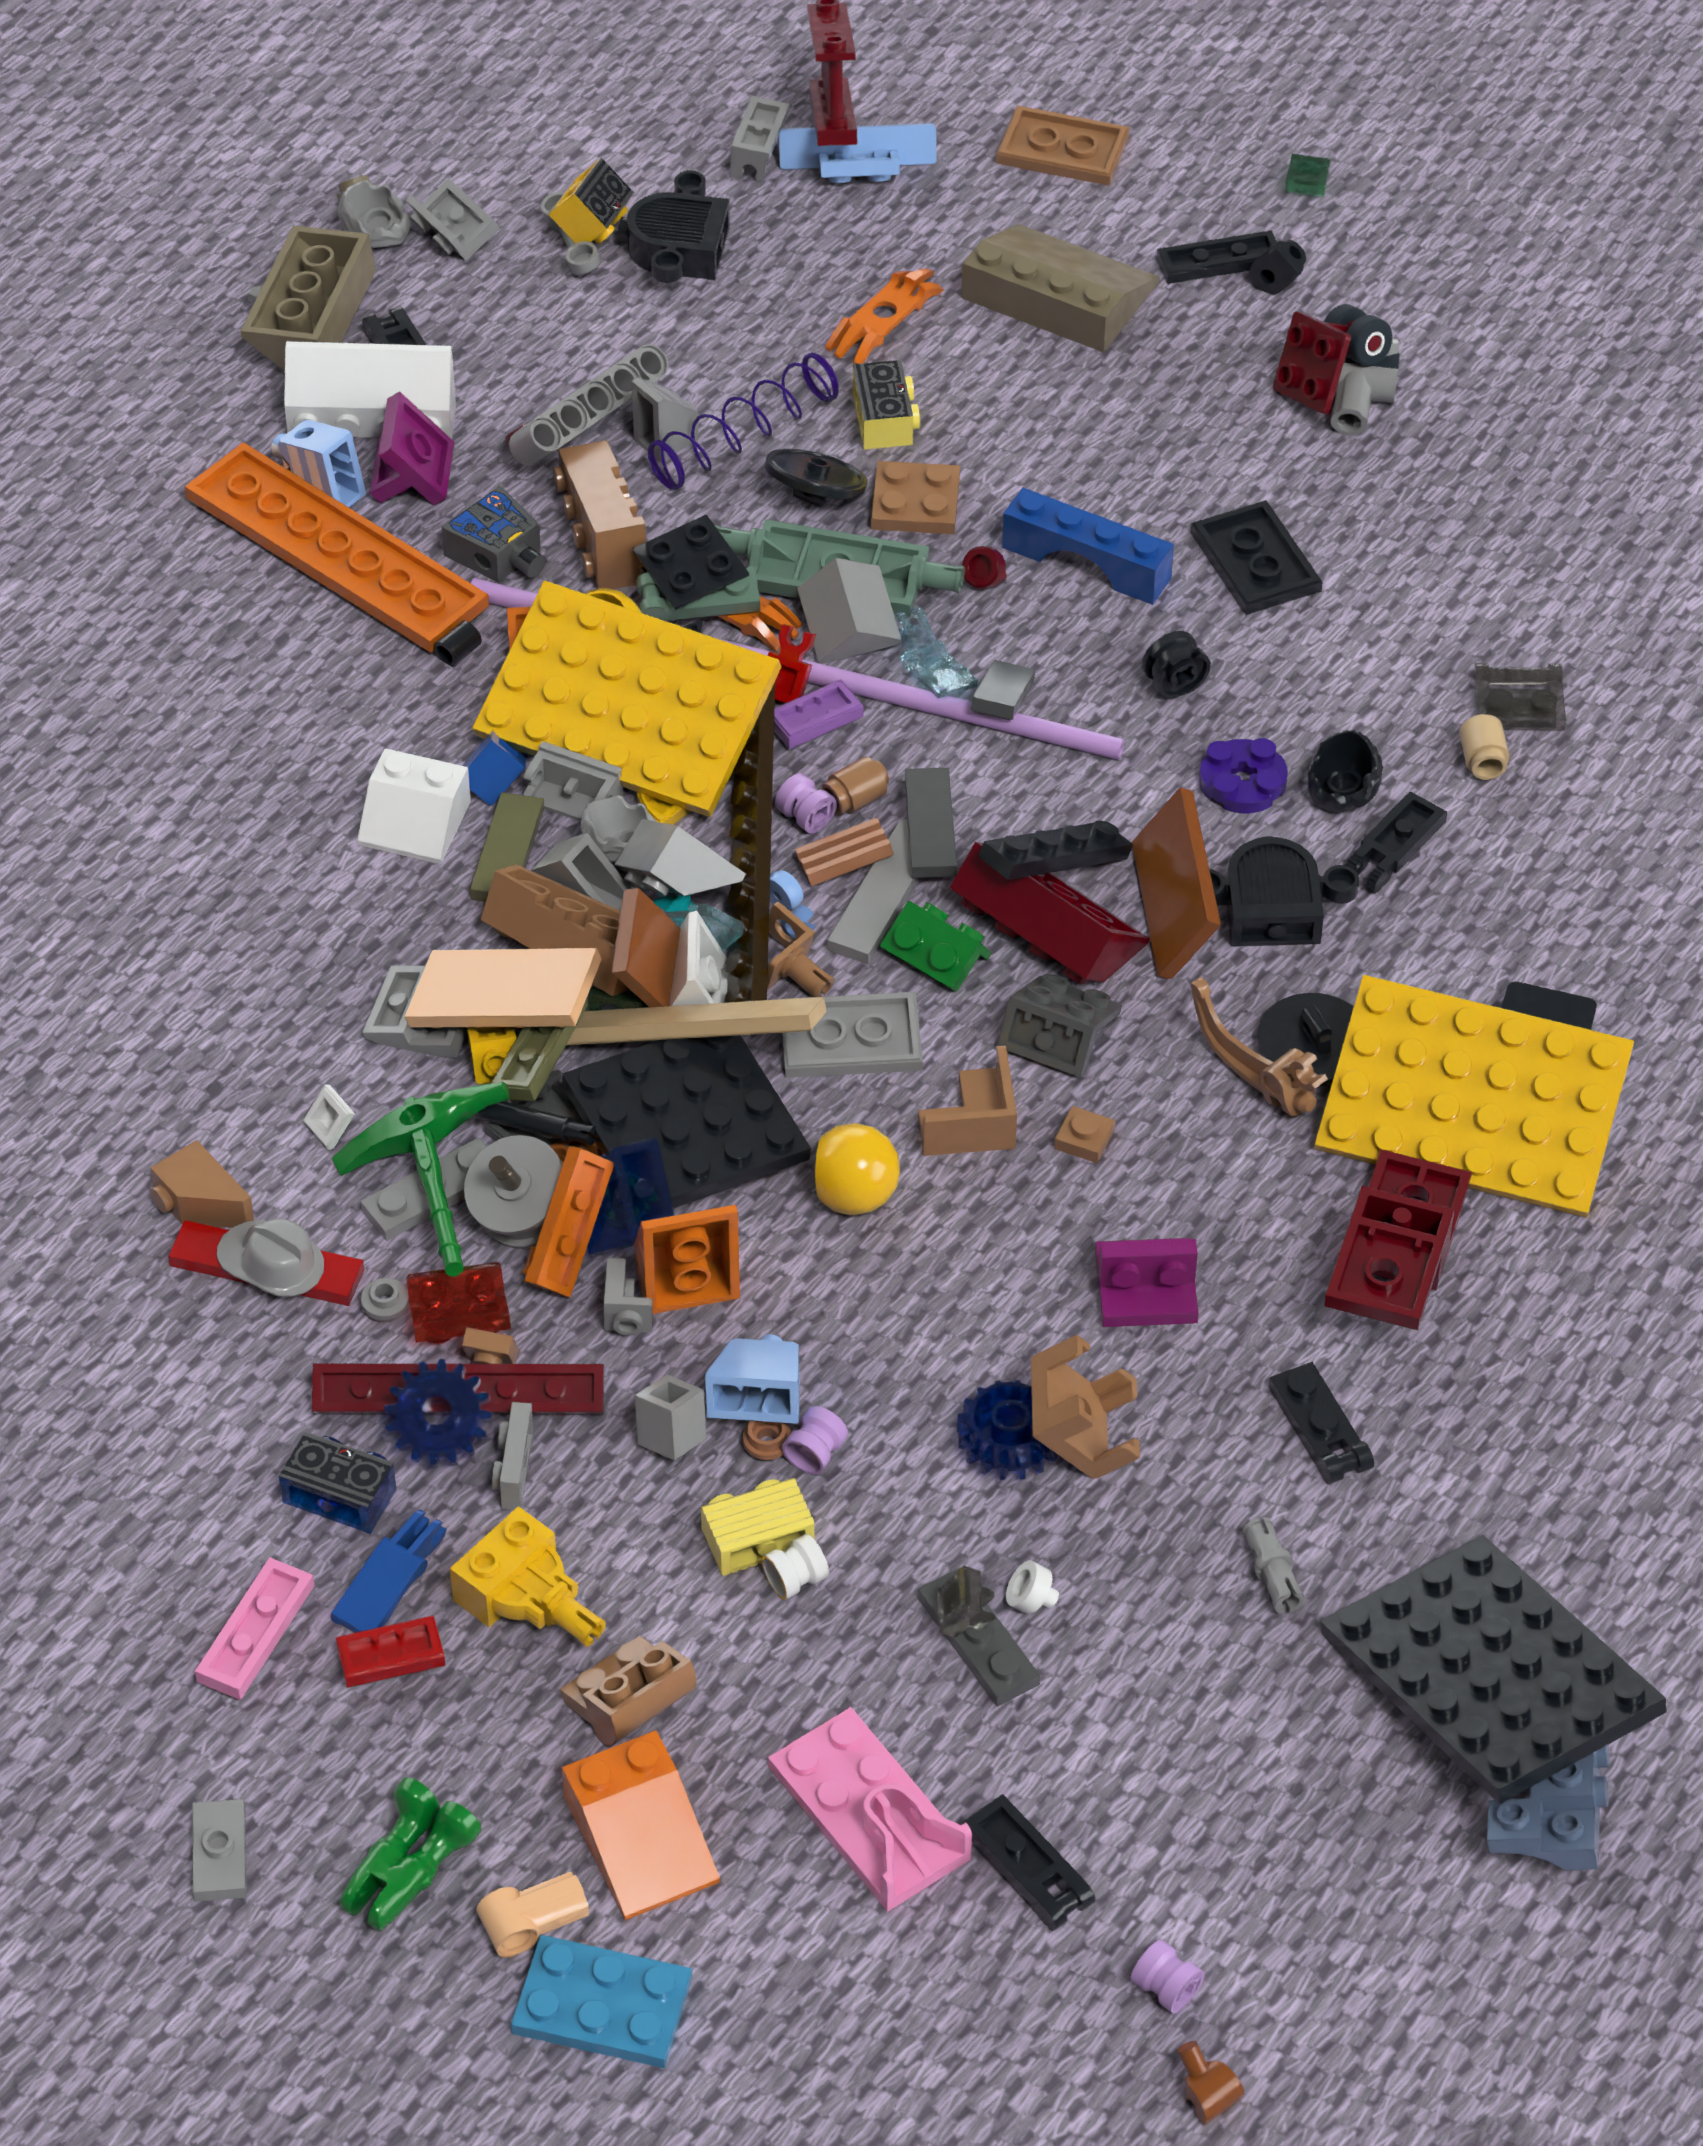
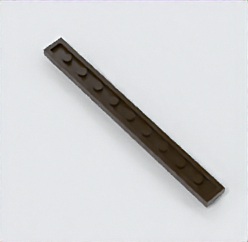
M775 682L733 770L734 791L731 796L733 823L730 829L732 856L729 862L746 873L742 882L731 884L728 894L730 923L726 936L729 939V954L725 966V971L728 973V985L724 1003L767 1000Z

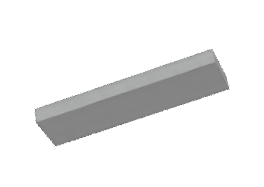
M900 819L888 840L894 855L874 862L827 940L828 951L865 964H869L919 880V878H912L908 821Z

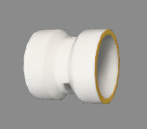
M808 1534L794 1539L790 1544V1548L786 1549L785 1552L775 1549L761 1557L762 1568L769 1584L783 1600L798 1594L802 1585L806 1583L815 1585L829 1577V1568L825 1556L817 1542Z

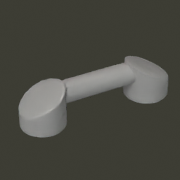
M565 192L552 193L542 201L541 209L547 225L550 229L561 233L568 247L566 259L571 273L580 275L596 269L601 264L596 246L588 241L574 243L548 215Z

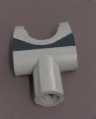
M1393 338L1391 348L1386 357L1374 366L1360 365L1352 361L1346 354L1331 414V426L1339 434L1356 436L1366 430L1371 401L1394 404L1400 360L1398 339Z

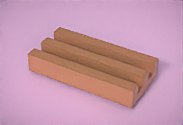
M878 818L871 819L795 849L798 861L810 886L894 855L888 838H886Z

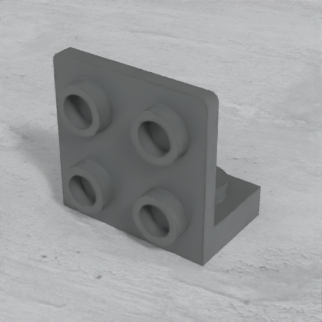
M1045 974L1037 977L1010 996L997 1046L1006 1045L1007 1051L1077 1077H1082L1087 1071L1097 1032L1120 1015L1122 1005L1111 1001V997L1102 991L1094 989L1083 991L1069 986V981L1061 976Z

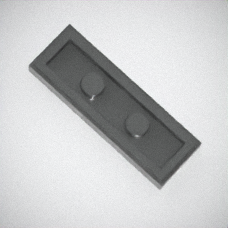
M949 767L905 769L912 878L955 877L957 875Z

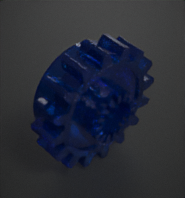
M439 1359L436 1370L430 1371L427 1364L421 1361L419 1362L420 1374L416 1377L406 1370L401 1373L406 1383L403 1389L396 1386L390 1387V1393L398 1400L396 1404L384 1406L386 1414L396 1417V1420L389 1423L386 1428L389 1434H402L395 1445L399 1451H403L411 1446L413 1448L411 1454L413 1462L418 1463L426 1455L429 1456L432 1468H438L440 1459L448 1457L454 1466L458 1464L457 1454L465 1451L470 1456L475 1454L472 1446L475 1438L486 1441L488 1436L480 1428L481 1423L492 1421L493 1416L490 1412L481 1410V1406L491 1400L488 1392L475 1393V1390L481 1384V1380L477 1375L470 1377L467 1381L464 1379L466 1368L463 1364L459 1363L453 1372H449L445 1359ZM443 1402L451 1406V1416L443 1424L435 1425L426 1421V1412L431 1405Z
M999 1380L985 1389L983 1387L977 1388V1396L974 1400L968 1398L964 1400L963 1413L958 1414L957 1417L959 1449H966V1462L968 1464L981 1461L980 1473L986 1475L994 1468L999 1470L1000 1480H1005L1009 1471H1016L1020 1480L1026 1479L1027 1468L1031 1467L1036 1472L1042 1473L1044 1471V1459L1053 1462L1057 1459V1453L1033 1437L1032 1386L1023 1384L1020 1380H1015V1382H1001Z

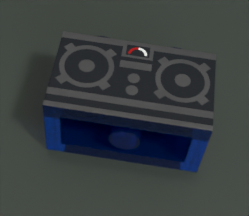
M306 1431L279 1474L283 1503L369 1534L372 1533L397 1490L394 1462L388 1461L378 1453H365L343 1445L333 1437H320Z

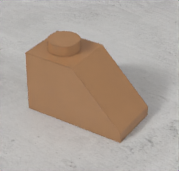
M198 1140L150 1167L154 1187L150 1189V1194L154 1203L161 1212L167 1213L170 1211L181 1224H183L184 1220L214 1227L233 1228L244 1222L254 1221L250 1195Z

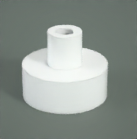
M1031 1560L1022 1563L1009 1581L1006 1591L1007 1603L1026 1614L1036 1612L1042 1605L1052 1608L1058 1600L1059 1592L1051 1587V1571Z

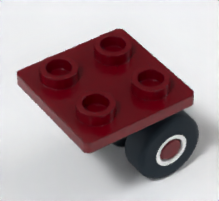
M1342 304L1332 309L1324 322L1306 313L1295 311L1276 371L1273 389L1320 413L1328 414L1332 406L1346 354L1352 361L1363 366H1374L1380 363L1386 357L1392 345L1393 335L1391 327L1386 321L1373 315H1366L1361 309L1349 304Z

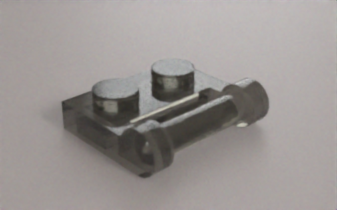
M1488 663L1474 664L1473 679L1477 715L1484 714L1497 717L1502 723L1503 730L1565 731L1566 712L1562 684V664L1548 663L1547 668L1489 667ZM1489 684L1547 685V689L1490 688Z

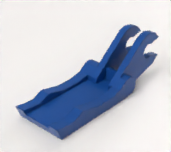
M419 1509L414 1512L391 1539L388 1537L383 1538L331 1612V1621L338 1625L341 1624L355 1633L383 1627L389 1621L408 1588L426 1570L428 1560L425 1558L442 1542L446 1533V1528L441 1526L442 1522L436 1519L428 1526L430 1519L424 1516L426 1512Z

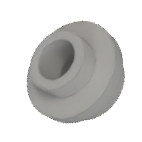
M381 1278L370 1282L361 1294V1305L364 1312L379 1322H391L398 1319L405 1312L409 1304L407 1288L401 1282L391 1278ZM381 1296H391V1297H389V1298H387V1299H380V1298H379V1297H381Z

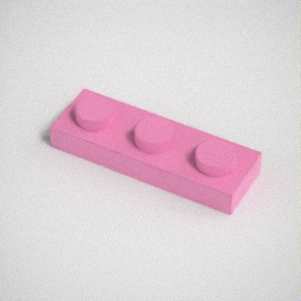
M269 1557L196 1668V1681L241 1700L314 1588L313 1575Z

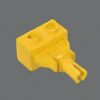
M519 1506L450 1567L453 1601L487 1627L492 1626L501 1616L512 1620H528L539 1629H542L545 1624L548 1626L557 1624L577 1638L585 1647H589L594 1643V1639L589 1635L598 1640L605 1630L606 1621L574 1599L578 1594V1583L565 1574L563 1562L556 1551L555 1533Z

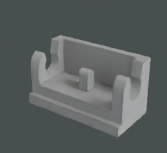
M755 96L751 97L731 145L730 178L741 180L745 170L744 165H752L756 168L757 173L755 177L758 182L764 178L767 170V159H770L780 130L784 129L790 104Z
M542 741L539 751L525 771L524 779L531 782L527 785L523 795L544 798V809L581 822L587 803L614 796L623 797V787L619 780L622 775V768Z

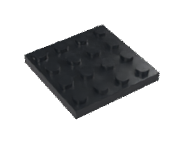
M741 1035L658 1040L562 1073V1087L584 1124L596 1126V1136H591L596 1139L595 1142L605 1159L615 1163L612 1170L613 1173L616 1174L617 1164L622 1171L638 1173L642 1169L641 1176L647 1180L648 1184L652 1186L651 1188H658L656 1191L661 1197L662 1202L652 1204L653 1211L650 1212L653 1216L810 1160V1145ZM626 1177L628 1180H620L619 1183L624 1185L622 1188H624V1191L626 1190V1195L631 1203H634L635 1196L643 1212L648 1205L635 1193L631 1192L628 1195L630 1190H633L630 1178Z

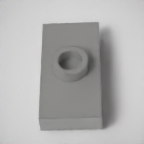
M244 1799L193 1803L194 1901L247 1898L246 1807Z

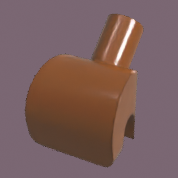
M1196 2041L1187 2042L1178 2048L1177 2052L1189 2074L1186 2076L1185 2084L1186 2103L1191 2100L1196 2109V2116L1205 2126L1240 2101L1244 2096V2088L1239 2078L1226 2064L1217 2060L1206 2062Z

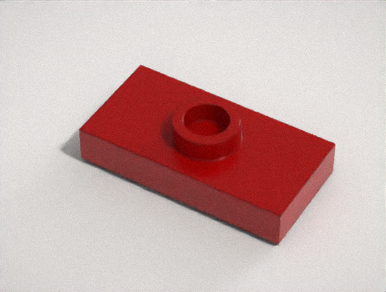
M434 1615L335 1637L347 1688L446 1666Z

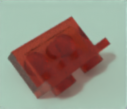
M499 1262L464 1266L463 1272L458 1276L447 1275L445 1269L407 1275L410 1314L416 1343L424 1341L432 1344L444 1343L453 1337L464 1336L466 1328L493 1333L511 1329L509 1309L504 1292L502 1268Z

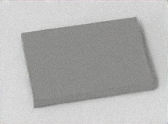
M916 992L824 997L827 1012L811 1031L782 1033L785 1078L923 1070Z

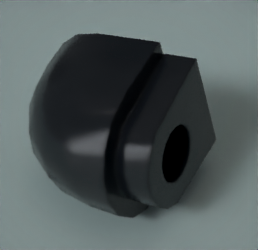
M1293 240L1274 243L1250 266L1249 276L1253 286L1257 290L1271 295H1275L1285 289L1304 269L1306 254L1303 248Z

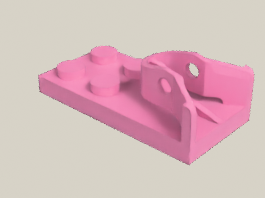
M852 1707L768 1757V1767L887 1912L971 1860L972 1832L968 1824L959 1825L941 1815Z

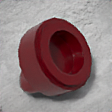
M977 546L969 550L964 556L962 566L965 567L964 579L969 585L980 589H991L1007 579L1006 562L1003 555L997 549Z

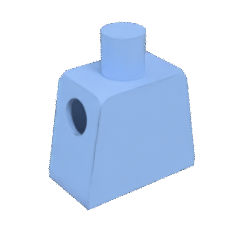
M772 1334L764 1335L759 1340L741 1338L730 1340L705 1375L707 1418L798 1424L800 1408L799 1345L795 1342L783 1341L780 1337Z

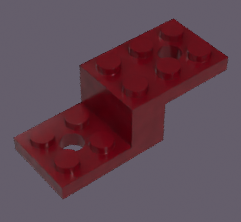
M1381 1149L1369 1187H1361L1325 1295L1324 1307L1418 1331L1430 1291L1437 1290L1470 1186L1472 1172ZM1409 1196H1416L1423 1199L1424 1201L1409 1198ZM1372 1275L1392 1279V1281H1379L1375 1279Z

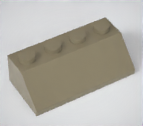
M293 225L240 331L242 338L284 371L286 341L342 343L376 272L369 234Z

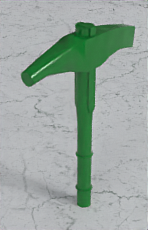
M505 1082L484 1084L429 1094L422 1098L411 1096L405 1099L403 1106L393 1110L369 1126L332 1157L338 1173L342 1176L377 1159L395 1154L414 1153L418 1174L429 1204L430 1221L434 1225L439 1245L438 1254L442 1258L445 1273L449 1276L460 1275L464 1270L461 1258L462 1249L457 1242L452 1222L453 1213L449 1209L444 1190L442 1170L435 1143L441 1141L484 1108L509 1100L510 1095L507 1084Z

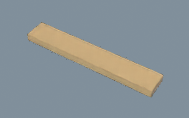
M824 997L585 1011L566 1045L811 1031L827 1011Z

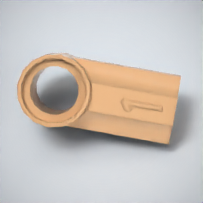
M571 1871L520 1892L514 1887L497 1889L486 1895L479 1902L476 1909L498 1956L503 1958H510L529 1950L539 1940V1936L589 1916V1906L583 1888L577 1876L573 1875Z

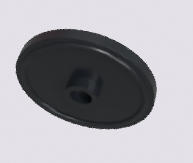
M802 449L774 450L767 454L764 465L766 471L773 478L794 488V497L820 508L826 503L828 498L847 499L863 495L868 483L866 476L854 466L840 459L814 451Z
M1321 993L1296 994L1278 1001L1266 1011L1260 1021L1257 1034L1260 1055L1275 1062L1293 1048L1302 1051L1304 1054L1306 1052L1313 1053L1317 1060L1311 1063L1314 1073L1317 1075L1325 1074L1328 1078L1320 1086L1332 1085L1354 1006L1338 997Z

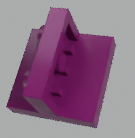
M400 391L387 398L382 435L378 436L370 494L382 503L395 495L405 493L413 486L432 505H436L447 498L454 441Z
M1170 1238L1096 1241L1095 1258L1103 1327L1198 1323L1199 1312L1195 1286L1198 1256L1196 1239Z

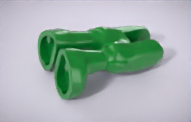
M411 1777L403 1778L394 1790L393 1800L399 1817L393 1829L386 1837L380 1838L369 1848L367 1856L347 1883L339 1904L340 1908L352 1916L357 1915L366 1906L378 1888H383L374 1901L368 1915L369 1926L378 1931H382L391 1924L422 1890H425L432 1884L437 1873V1866L453 1851L464 1848L474 1842L482 1829L477 1818L468 1809L456 1802L446 1801L440 1809L437 1798L429 1788ZM433 1825L431 1833L421 1848L415 1853L407 1855L415 1842Z

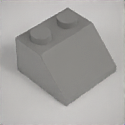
M643 819L615 863L617 867L627 873L624 880L631 886L639 888L644 893H647L650 889L663 897L667 893L686 896L742 882L746 873L679 826Z

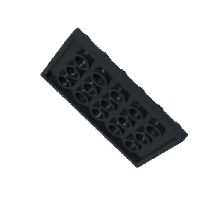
M1484 1535L1320 1620L1321 1632L1326 1640L1498 1804L1509 1800L1667 1712L1665 1696Z

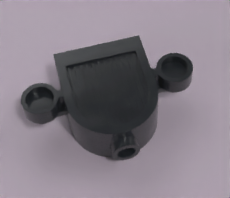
M692 170L683 171L676 175L674 179V193L662 192L648 195L637 201L630 208L627 217L620 218L618 240L628 242V252L633 262L642 269L652 272V276L657 281L672 283L682 277L716 280L730 229L729 199L706 196V179L704 175Z
M1265 836L1241 845L1230 858L1227 879L1218 871L1209 869L1217 906L1227 905L1231 947L1321 944L1324 919L1322 903H1349L1358 894L1359 875L1353 868L1345 865H1335L1327 869L1323 876H1320L1316 861L1307 849L1294 841L1279 837Z

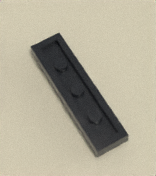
M1098 820L1089 824L1068 825L1065 828L1047 831L1039 830L1035 833L1017 836L1009 835L1005 838L984 841L978 857L1007 880L1125 860L1128 859L1133 843L1122 836L1115 825Z

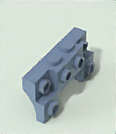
M1609 1744L1532 1786L1530 1798L1509 1799L1501 1804H1498L1495 1800H1489L1487 1830L1489 1852L1533 1856L1554 1863L1566 1871L1598 1869L1600 1808L1609 1806L1607 1777L1601 1776V1768H1609Z

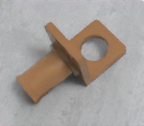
M776 902L772 905L769 914V934L784 945L786 949L769 963L767 989H770L783 977L789 976L812 997H822L820 993L825 995L833 986L835 979L807 957L815 932L784 905ZM780 919L792 927L795 938L788 936L780 926Z

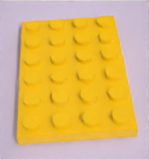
M544 580L472 729L475 736L484 739L494 731L502 740L516 750L533 756L537 754L540 744L544 741L622 768V775L619 780L622 787L711 818L778 676L781 664L778 659Z
M1363 975L1315 1141V1150L1376 1165L1382 1149L1472 1172L1469 1186L1471 1189L1588 1218L1632 1055L1634 1040Z

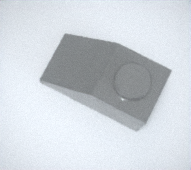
M638 377L632 380L635 442L648 452L650 443L655 440L663 441V438L669 432H682L691 437L693 422L699 414L690 401H685L672 389ZM698 423L696 424L694 431L695 441L699 440ZM681 435L670 436L665 442L675 453L692 444L689 439ZM656 445L654 447L655 457L659 462H662L661 447ZM664 451L665 459H667L669 456H668V454Z
M588 833L558 842L532 869L537 874L620 911L623 893L625 889H631Z

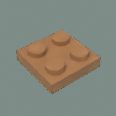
M878 461L871 530L955 534L960 465Z

